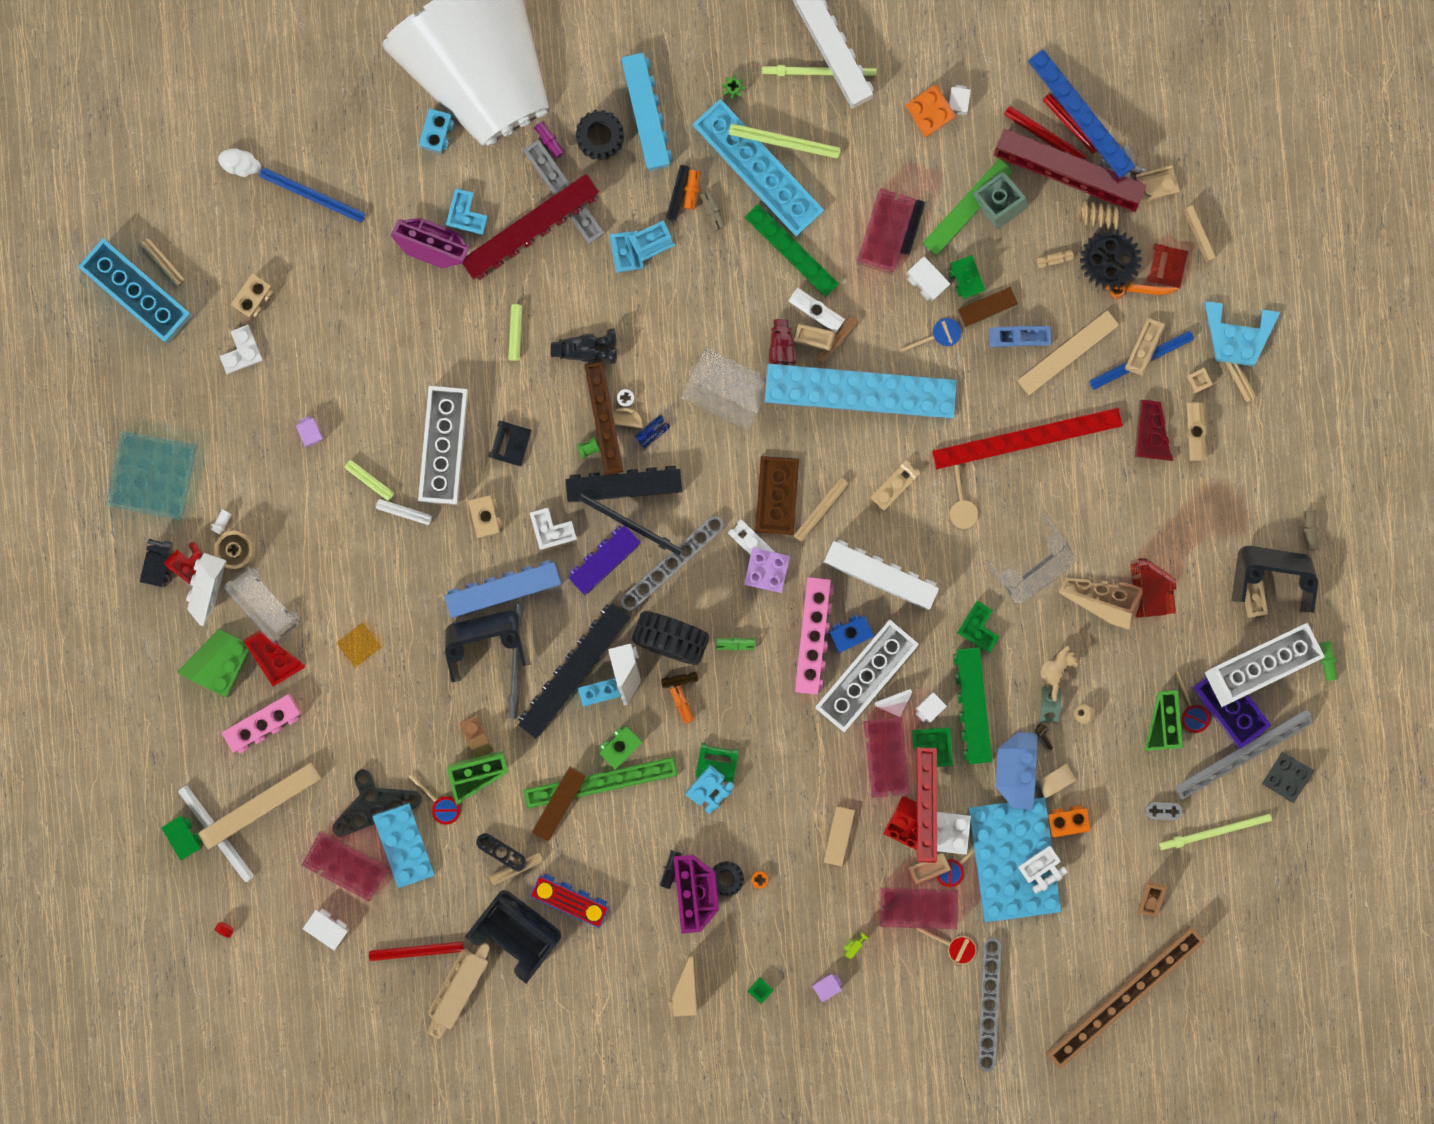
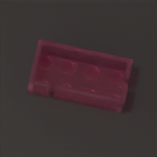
M879 188L856 264L893 275L916 199L900 194L898 200H895V192Z
M902 717L863 721L864 737L869 739V742H865L871 798L887 797L889 792H891L892 796L910 794Z
M323 830L319 831L301 865L316 874L323 870L320 876L369 902L372 901L380 886L377 882H382L390 867Z
M880 887L879 904L883 906V908H879L880 927L957 929V889H939V892H937L935 888Z

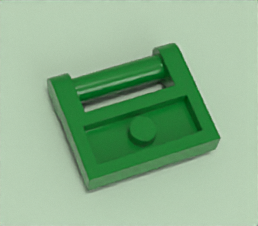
M701 743L695 777H699L711 765L725 776L722 782L733 783L739 749L728 750ZM705 753L732 758L731 763L704 759Z

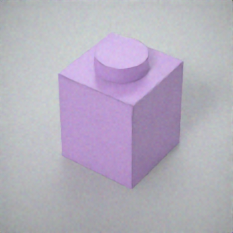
M308 416L299 420L300 424L296 425L305 447L308 448L324 441L314 418L310 419Z
M832 973L812 984L822 1002L842 991L840 986L843 985L838 975L833 976Z

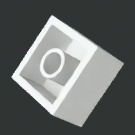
M937 812V851L967 855L970 815Z

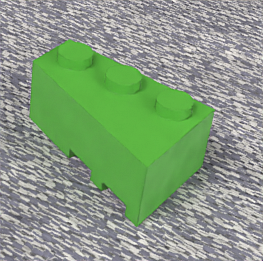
M504 750L447 764V771L456 805L508 773Z

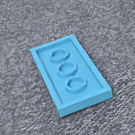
M410 803L373 815L398 888L435 876Z

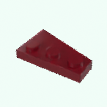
M1140 400L1135 457L1173 461L1161 402Z

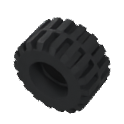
M593 110V113L588 112L584 118L580 119V123L576 127V140L579 149L582 150L585 156H589L593 160L598 159V161H602L605 158L608 160L611 156H615L617 151L622 148V143L624 142L623 127L619 119L613 116V113H607L606 110ZM604 125L610 129L611 139L608 143L598 146L590 142L588 135L594 126Z

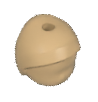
M1081 704L1074 710L1073 715L1076 721L1083 725H1088L1095 719V710L1086 704Z

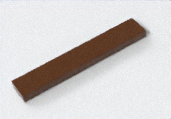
M599 361L584 364L604 474L606 476L622 473L624 471L604 363Z

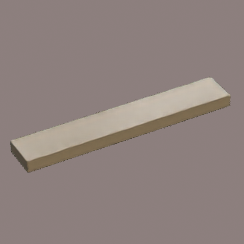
M1107 310L1018 379V384L1029 396L1113 331L1119 324Z

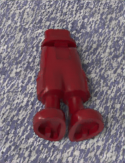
M774 319V327L771 328L769 363L793 366L796 363V351L788 320Z

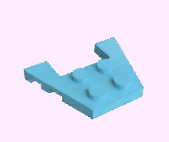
M1206 301L1204 307L1208 317L1207 321L1210 327L1216 361L1254 366L1280 312L1262 310L1259 329L1221 323L1223 304Z

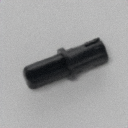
M670 850L667 864L663 867L665 870L660 882L661 887L671 888L675 876L673 857L681 856L682 853Z

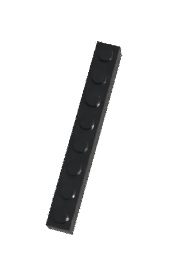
M613 603L610 606L608 604L605 605L600 612L602 617L598 621L595 619L588 627L591 631L587 636L584 634L577 642L579 646L575 652L571 650L565 657L567 662L564 666L559 665L554 671V679L551 682L548 680L541 688L544 691L541 696L538 697L536 695L530 703L531 709L528 712L524 710L518 718L520 721L518 725L535 739L540 736L631 618Z

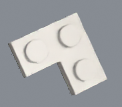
M249 325L230 331L237 350L220 356L227 375L263 361Z
M548 508L530 513L540 550L577 540L572 521L553 526Z

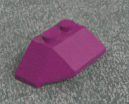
M422 218L398 220L391 233V237L406 255L439 268L462 264L469 251L468 245L465 244L456 231Z
M694 855L674 856L681 934L701 932L719 911L716 873Z

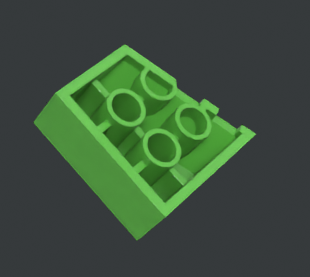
M218 629L177 673L213 692L229 697L250 651L243 640Z

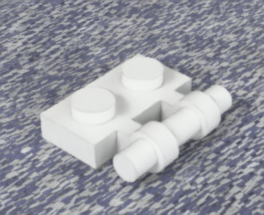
M1050 845L1018 866L1028 883L1033 880L1037 881L1038 884L1032 887L1035 894L1041 890L1045 891L1048 889L1047 886L1056 880L1060 881L1063 879L1062 876L1068 873L1064 866L1059 870L1056 869L1055 865L1061 861ZM1050 870L1052 874L1043 880L1040 875Z

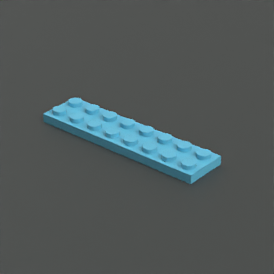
M719 99L692 126L797 237L824 212V209L760 141L729 134L731 124L745 125Z

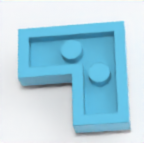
M455 188L446 226L483 235L488 216L470 212L474 197L473 192Z

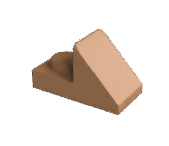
M477 715L460 723L467 743L475 757L482 756L493 750Z
M1146 882L1138 913L1157 917L1167 886Z

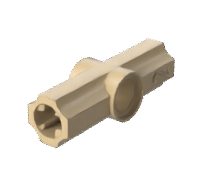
M1187 403L1189 461L1207 460L1203 403ZM1193 427H1198L1201 430L1199 437L1193 436Z

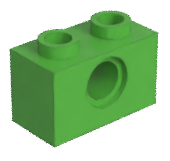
M621 726L613 734L615 738L611 742L606 740L599 747L602 750L599 754L614 769H617L643 743L627 726L625 728ZM617 741L624 742V751L617 752L614 744Z

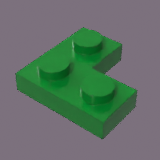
M976 600L957 631V634L988 653L991 652L999 639L998 635L983 627L993 610Z
M950 727L912 730L913 749L937 748V767L953 766Z

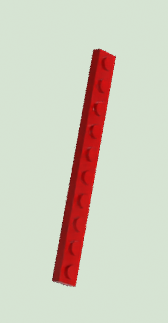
M1114 408L933 450L932 455L937 470L1119 428L1123 424L1119 408Z

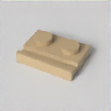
M1173 165L1135 175L1136 180L1147 185L1141 198L1142 202L1180 192Z

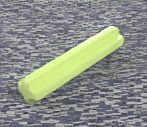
M519 304L511 305L508 353L510 361H519L522 305Z
M352 460L346 463V470L387 501L394 496V492Z

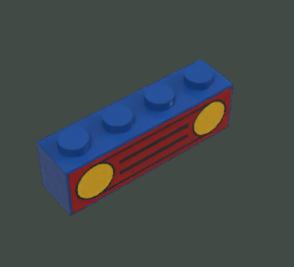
M549 874L539 875L529 897L600 929L610 907L606 905V900L599 897L596 900L590 898V893L581 889L577 892L571 889V884L564 881L561 884L555 882V877Z

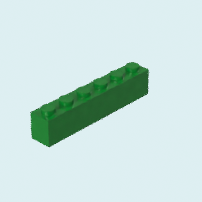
M980 647L958 649L956 654H953V663L958 668V673H955L956 685L959 684L960 692H957L958 704H962L959 718L960 723L964 722V730H961L962 742H966V749L963 750L964 761H968L969 765L992 762Z

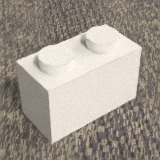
M925 257L921 258L907 272L909 276L907 280L914 287L917 285L922 290L920 292L926 300L931 299L932 302L950 286V283Z
M931 692L915 707L917 710L915 714L922 722L926 720L931 722L947 706L934 692Z
M323 908L321 910L316 909L303 927V930L335 951L349 931L346 928L347 924L339 919L335 921L330 917L332 914Z

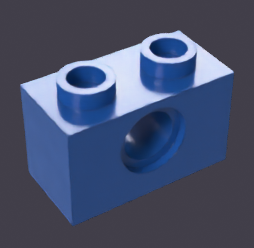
M858 614L849 618L850 623L843 625L841 622L831 627L833 631L829 633L839 653L874 637L865 616L860 617ZM848 627H853L856 630L854 638L846 636L845 631Z

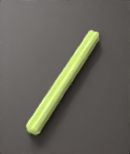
M731 124L729 127V134L832 158L840 156L839 147Z

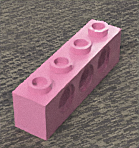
M288 694L223 731L222 735L233 753L238 751L240 754L249 749V744L253 742L258 744L265 740L266 734L270 732L275 734L281 731V726L287 722L289 725L299 720L298 716L302 713L291 694ZM277 710H281L284 713V718L281 721L275 719V712ZM262 719L267 722V728L264 731L258 728V722ZM244 729L249 730L251 733L248 740H244L241 736Z

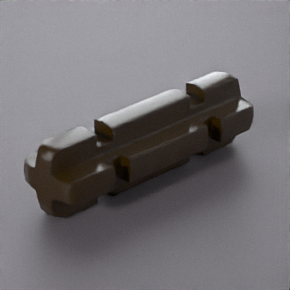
M691 672L688 675L681 674L671 676V678H662V688H669L672 685L673 687L688 684V682H698V673Z

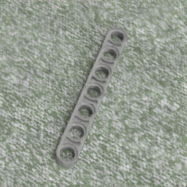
M713 516L678 546L682 548L684 545H689L692 548L691 555L684 556L681 553L678 556L671 552L622 597V607L629 611L638 607L722 531L724 526L722 519ZM715 519L721 523L720 528L716 531L712 530L709 526L710 522ZM702 532L706 535L704 543H698L695 540L697 533ZM675 558L678 561V566L675 569L668 568V559ZM655 571H661L664 574L662 581L656 582L653 580L652 576ZM644 583L650 589L645 595L640 594L638 591L639 586ZM628 596L635 599V605L630 608L624 604V599Z
M995 938L987 939L983 945L978 1065L980 1069L986 1072L993 1070L996 1064L1001 944ZM991 941L996 942L998 945L995 952L987 950V944ZM988 961L996 962L997 968L994 971L990 972L986 969ZM988 980H993L996 983V987L992 991L985 988V983ZM988 999H992L995 1002V1007L992 1010H987L984 1007V1002ZM990 1018L994 1021L993 1028H984L983 1022L985 1019ZM985 1038L993 1040L991 1048L986 1049L982 1046ZM985 1057H989L992 1060V1065L989 1068H984L981 1065V1061Z

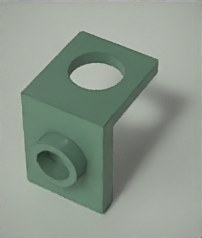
M1042 687L1040 722H1059L1061 688L1058 690L1057 701L1055 702L1051 695L1053 688ZM1048 712H1052L1055 714V716L1046 717L1045 714Z

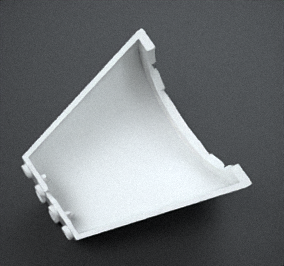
M433 0L423 6L425 10L419 11L416 15L414 13L398 24L387 35L388 39H385L382 43L385 51L482 146L493 145L500 136H509L514 132L513 128L516 126L525 127L531 123V119L534 117L541 118L549 110L524 0Z

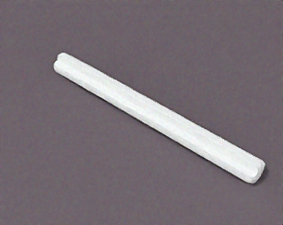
M187 785L178 791L204 828L215 823ZM228 839L217 844L244 882H248L254 877Z

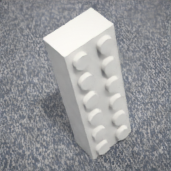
M429 386L418 497L420 502L458 505L469 393L467 389Z
M838 539L837 542H832L824 559V564L923 609L930 610L939 588L935 587L937 583L928 579L922 581L918 579L919 575L908 571L906 574L900 571V566L893 563L886 565L883 563L884 559L875 555L872 558L866 556V551L857 547L853 550L848 547V543Z
M889 619L814 708L842 732H845L919 644Z
M1308 623L1204 673L1221 707L1325 656Z

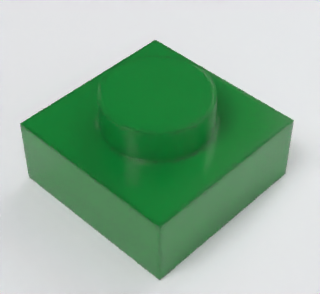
M761 977L747 990L760 1004L774 991Z

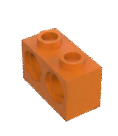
M1081 805L1070 806L1068 811H1063L1062 808L1053 809L1050 814H1047L1052 838L1091 831L1087 808H1082ZM1079 813L1082 815L1083 821L1080 824H1075L1073 817ZM1057 817H1062L1064 820V824L1060 828L1054 825V820Z

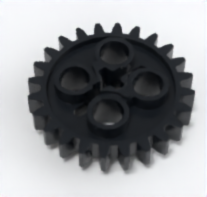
M1109 229L1108 234H1105L1104 230H1102L1101 236L1094 233L1095 240L1088 238L1090 245H1083V248L1087 251H1081L1080 255L1085 257L1080 259V263L1084 264L1081 266V270H1087L1084 273V277L1090 276L1089 283L1095 281V288L1101 284L1103 291L1106 289V286H1109L1110 291L1113 290V286L1120 290V284L1128 287L1127 280L1134 282L1132 275H1139L1135 269H1141V265L1138 264V262L1142 261V257L1138 256L1141 254V250H1135L1138 247V243L1132 244L1133 237L1126 239V232L1121 236L1119 235V230L1115 234L1112 233L1111 229ZM1112 243L1116 248L1110 251L1105 246ZM1101 248L1105 254L1098 251V249ZM1122 256H1127L1130 261L1128 263H1121L1119 259ZM1100 257L1103 261L1100 264H1095L1092 262V259ZM1114 257V263L1112 261L1107 262L1108 258L1112 259ZM1117 266H1119L1120 268H1122L1124 271L1121 272V271L1118 269ZM1114 270L1117 274L1114 277H1109L1106 275V272Z

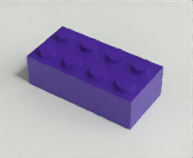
M619 525L611 533L613 537L610 540L604 539L597 546L599 550L595 554L589 553L583 559L585 563L581 567L577 565L569 572L571 575L569 579L585 596L641 545V542L625 525L622 528Z
M1206 676L1191 687L1238 749L1243 748L1271 726L1249 695L1221 707Z

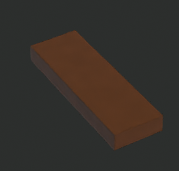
M1008 287L958 309L964 326L967 327L1014 307L1018 303L1011 287Z

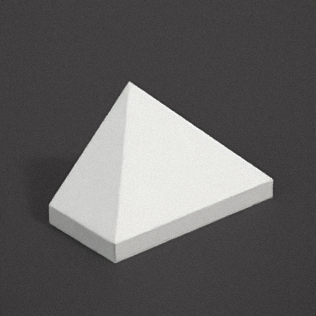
M908 689L874 702L876 707L900 717L912 691Z

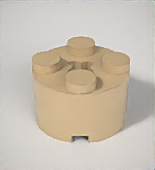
M227 531L216 541L214 555L226 560V568L240 570L252 563L255 556V545L252 539L245 533ZM234 545L236 548H239V551L236 552V555L234 553H231V549H234Z

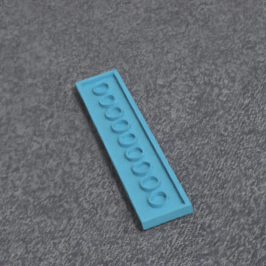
M767 364L764 403L953 419L957 380Z

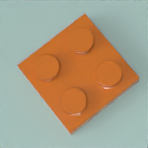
M937 84L905 105L924 137L930 136L957 117Z

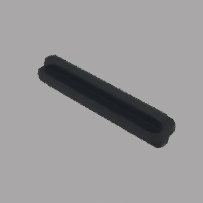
M680 165L666 216L668 220L676 221L690 170V167L686 165Z
M922 200L915 201L901 246V254L910 255L925 207V202Z

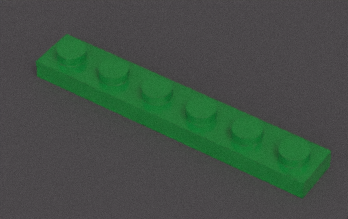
M758 203L744 217L825 298L839 285Z

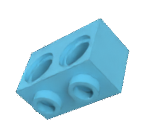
M429 108L419 147L442 154L443 149L447 150L449 139L447 138L448 131L452 132L454 126L452 115ZM438 118L445 120V124L442 127L435 125V121ZM434 136L440 138V142L437 145L430 144V139Z
M616 678L578 688L583 707L621 697Z

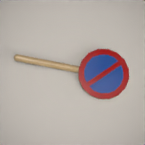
M1176 672L1175 675L1188 704V707L1182 713V725L1189 732L1200 733L1208 727L1210 715L1203 706L1191 704L1180 674Z
M409 775V778L434 801L432 815L438 823L448 825L458 819L460 816V805H456L454 798L444 796L436 799L415 777Z
M975 850L970 851L960 862L954 859H947L951 870L936 876L939 883L945 887L959 885L965 874L962 864L975 853Z

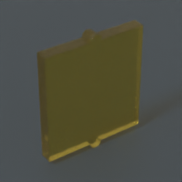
M363 622L336 642L343 651L344 657H347L355 668L382 648L375 639L374 633H371Z

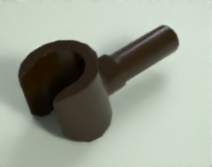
M1040 723L1036 727L1035 732L1044 740L1048 749L1051 750L1053 746L1045 735L1049 729Z

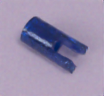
M662 415L657 416L634 435L644 449L670 429L668 423H663L664 418Z

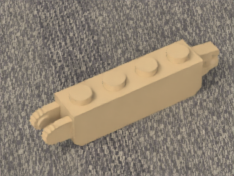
M487 943L483 945L474 944L471 950L465 949L460 952L428 1011L429 1017L432 1019L427 1032L429 1035L440 1039L447 1028L451 1030L453 1025H456L460 1012L467 1006L471 992L476 989L480 976L487 969L488 961L485 958L490 950Z

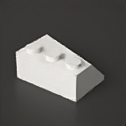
M632 644L608 649L624 706L628 705L641 683L636 662L639 654L637 647H633Z

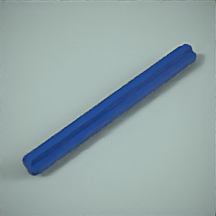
M263 167L259 173L261 178L362 223L365 218V213Z
M1191 331L1156 347L1150 362L1193 341L1194 336ZM1127 362L1090 380L1091 388L1095 390L1129 373L1130 371L1125 370Z

